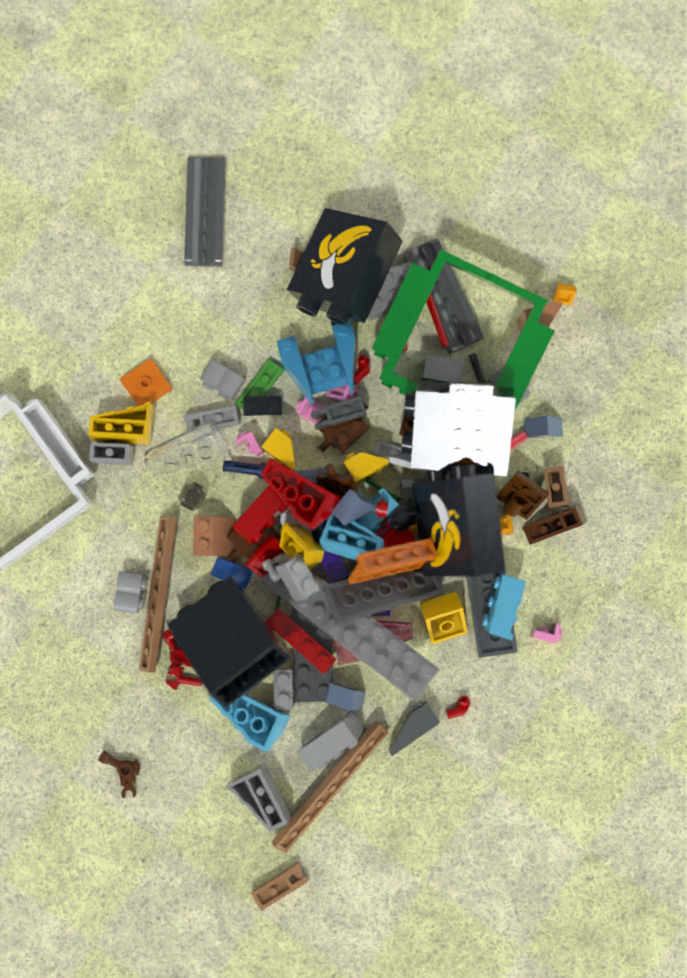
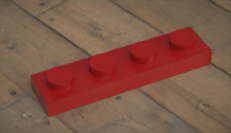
M279 607L267 619V624L323 674L337 660Z

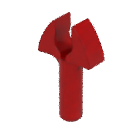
M173 670L166 673L175 675L179 679L175 682L165 680L175 690L178 689V685L181 683L202 686L199 678L183 676L181 672Z

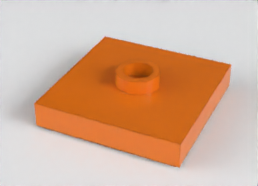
M151 358L120 378V381L137 406L144 405L146 402H151L152 404L173 390Z

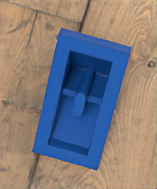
M217 557L210 575L224 581L231 576L241 588L246 589L253 571Z

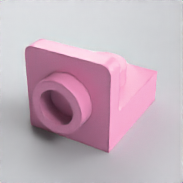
M348 385L328 390L326 397L341 402L358 397V388L354 386V393L352 394Z
M306 398L304 400L300 399L296 407L298 416L314 424L320 422L322 417L312 419L310 414L325 409L324 406L314 401L311 405Z
M245 431L237 436L238 439L235 440L237 446L248 441L249 443L246 446L251 455L255 453L259 457L264 454L252 432L247 433Z
M553 623L551 634H549V629L538 627L537 630H532L530 637L557 643V640H560L562 635L561 624Z

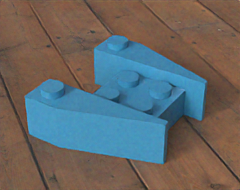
M350 321L347 326L339 324L332 326L336 346L300 355L295 336L276 341L283 368L311 405L313 404V394L348 385L350 393H354L356 341Z

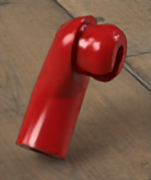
M360 355L357 358L358 371L355 373L354 378L357 384L370 373V360L365 355Z
M461 696L455 708L447 709V718L452 719L464 716L471 704L469 697Z

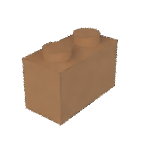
M564 467L544 469L546 491L549 492L547 497L549 508L570 507Z

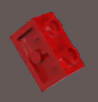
M270 535L245 564L260 578H263L268 573L262 567L263 562L284 553L280 547V542Z

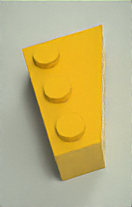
M146 402L144 405L130 406L124 410L116 412L114 410L90 416L88 435L93 442L150 445L154 408L151 402Z

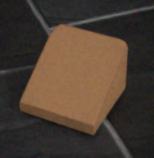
M293 247L290 253V271L296 270L303 255V252Z

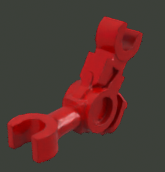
M170 629L163 632L162 637L171 651L170 661L172 664L169 668L173 671L181 672L185 670L184 667H180L181 665L192 667L183 650L177 647Z

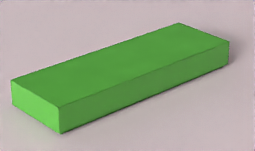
M268 359L235 404L243 409V397L266 396L284 372V369L271 359Z

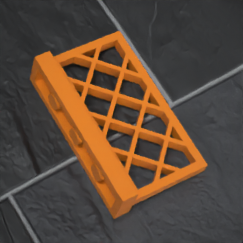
M432 539L358 554L356 557L358 565L348 578L349 584L421 568L426 561L435 560L438 557Z

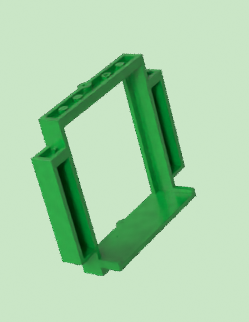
M441 249L430 271L412 263L371 348L375 351L374 355L382 359L385 356L389 357L379 379L383 380L381 384L391 389L392 386L400 389L399 393L406 395V392L416 393L418 384L393 373V370L446 263L534 305L494 386L514 388L515 412L555 330L538 323L548 300Z

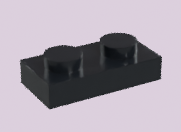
M282 396L243 397V416L282 415Z

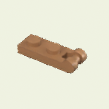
M299 862L251 891V895L261 911L309 881L306 874L302 873V867ZM293 874L297 878V880L294 882H292L290 879V876H292Z

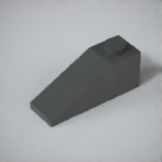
M418 701L411 707L413 710L409 712L389 749L391 756L440 723L426 701L423 703Z

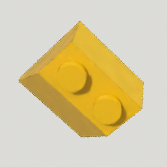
M275 428L261 447L264 452L276 461L296 472L291 435L284 429L279 431Z
M353 452L345 457L343 466L348 475L353 476L357 485L367 477H371L388 467L390 462L386 458L362 452L358 454Z
M283 524L280 547L289 557L300 554L309 570L321 563L324 550L319 543L313 540L309 531L300 524Z
M456 592L419 603L431 645L468 633L463 606Z

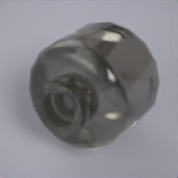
M194 481L192 484H184L178 495L180 505L191 511L199 509L206 497V493L202 490L204 486Z

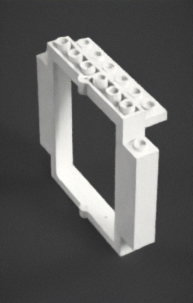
M10 392L0 394V419L12 410L16 413L78 502L3 557L0 556V572L93 505L80 486L95 475L43 401L32 399L23 407L15 394Z

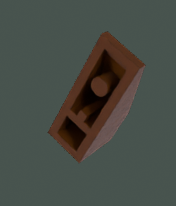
M580 503L522 528L531 545L582 526L587 519Z

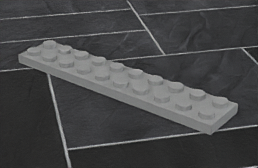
M311 570L309 571L320 589L299 601L293 599L282 578L273 581L268 572L260 579L264 585L413 702L417 700L439 672V668L370 615L336 625L323 591V587L329 584Z

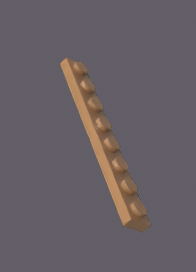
M160 516L139 665V670L148 673H155L158 665V650L161 645L160 635L164 623L163 613L166 607V591L169 586L168 577L169 570L171 569V555L174 549L173 540L177 528L176 517Z
M374 721L367 728L366 732L358 740L359 743L343 756L341 761L316 788L314 793L303 803L302 807L291 817L284 828L278 832L271 842L275 848L285 853L288 852L389 733L382 725Z

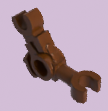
M103 751L98 761L117 768L116 771L120 776L121 786H124L121 792L122 798L126 797L127 790L132 791V796L136 797L137 790L133 786L136 783L134 771H136L135 774L138 776L140 773L139 761L137 759L133 762L130 760L119 761L111 754Z

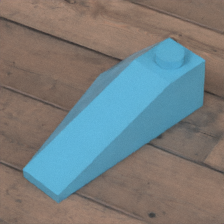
M247 694L243 695L227 709L210 697V701L224 716H227L233 723V726L245 736V739L253 746L265 752H268L283 734L291 716L281 710H274L273 706Z

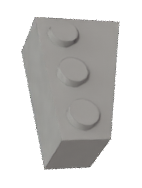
M348 711L345 717L339 721L336 720L332 726L303 745L298 754L311 772L316 768L321 770L329 763V759L333 757L335 760L344 753L342 750L347 747L351 749L359 743L358 738L365 730V726L354 711Z
M265 763L231 780L226 785V788L232 791L239 798V801L243 805L245 804L270 832L287 824L291 819L292 815Z

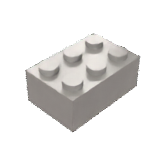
M410 262L389 270L368 316L369 321L388 315L411 266Z

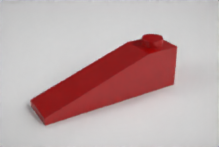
M272 458L269 459L261 474L272 490L282 499L284 505L290 509L296 520L313 530L332 515V510L341 499L338 495Z

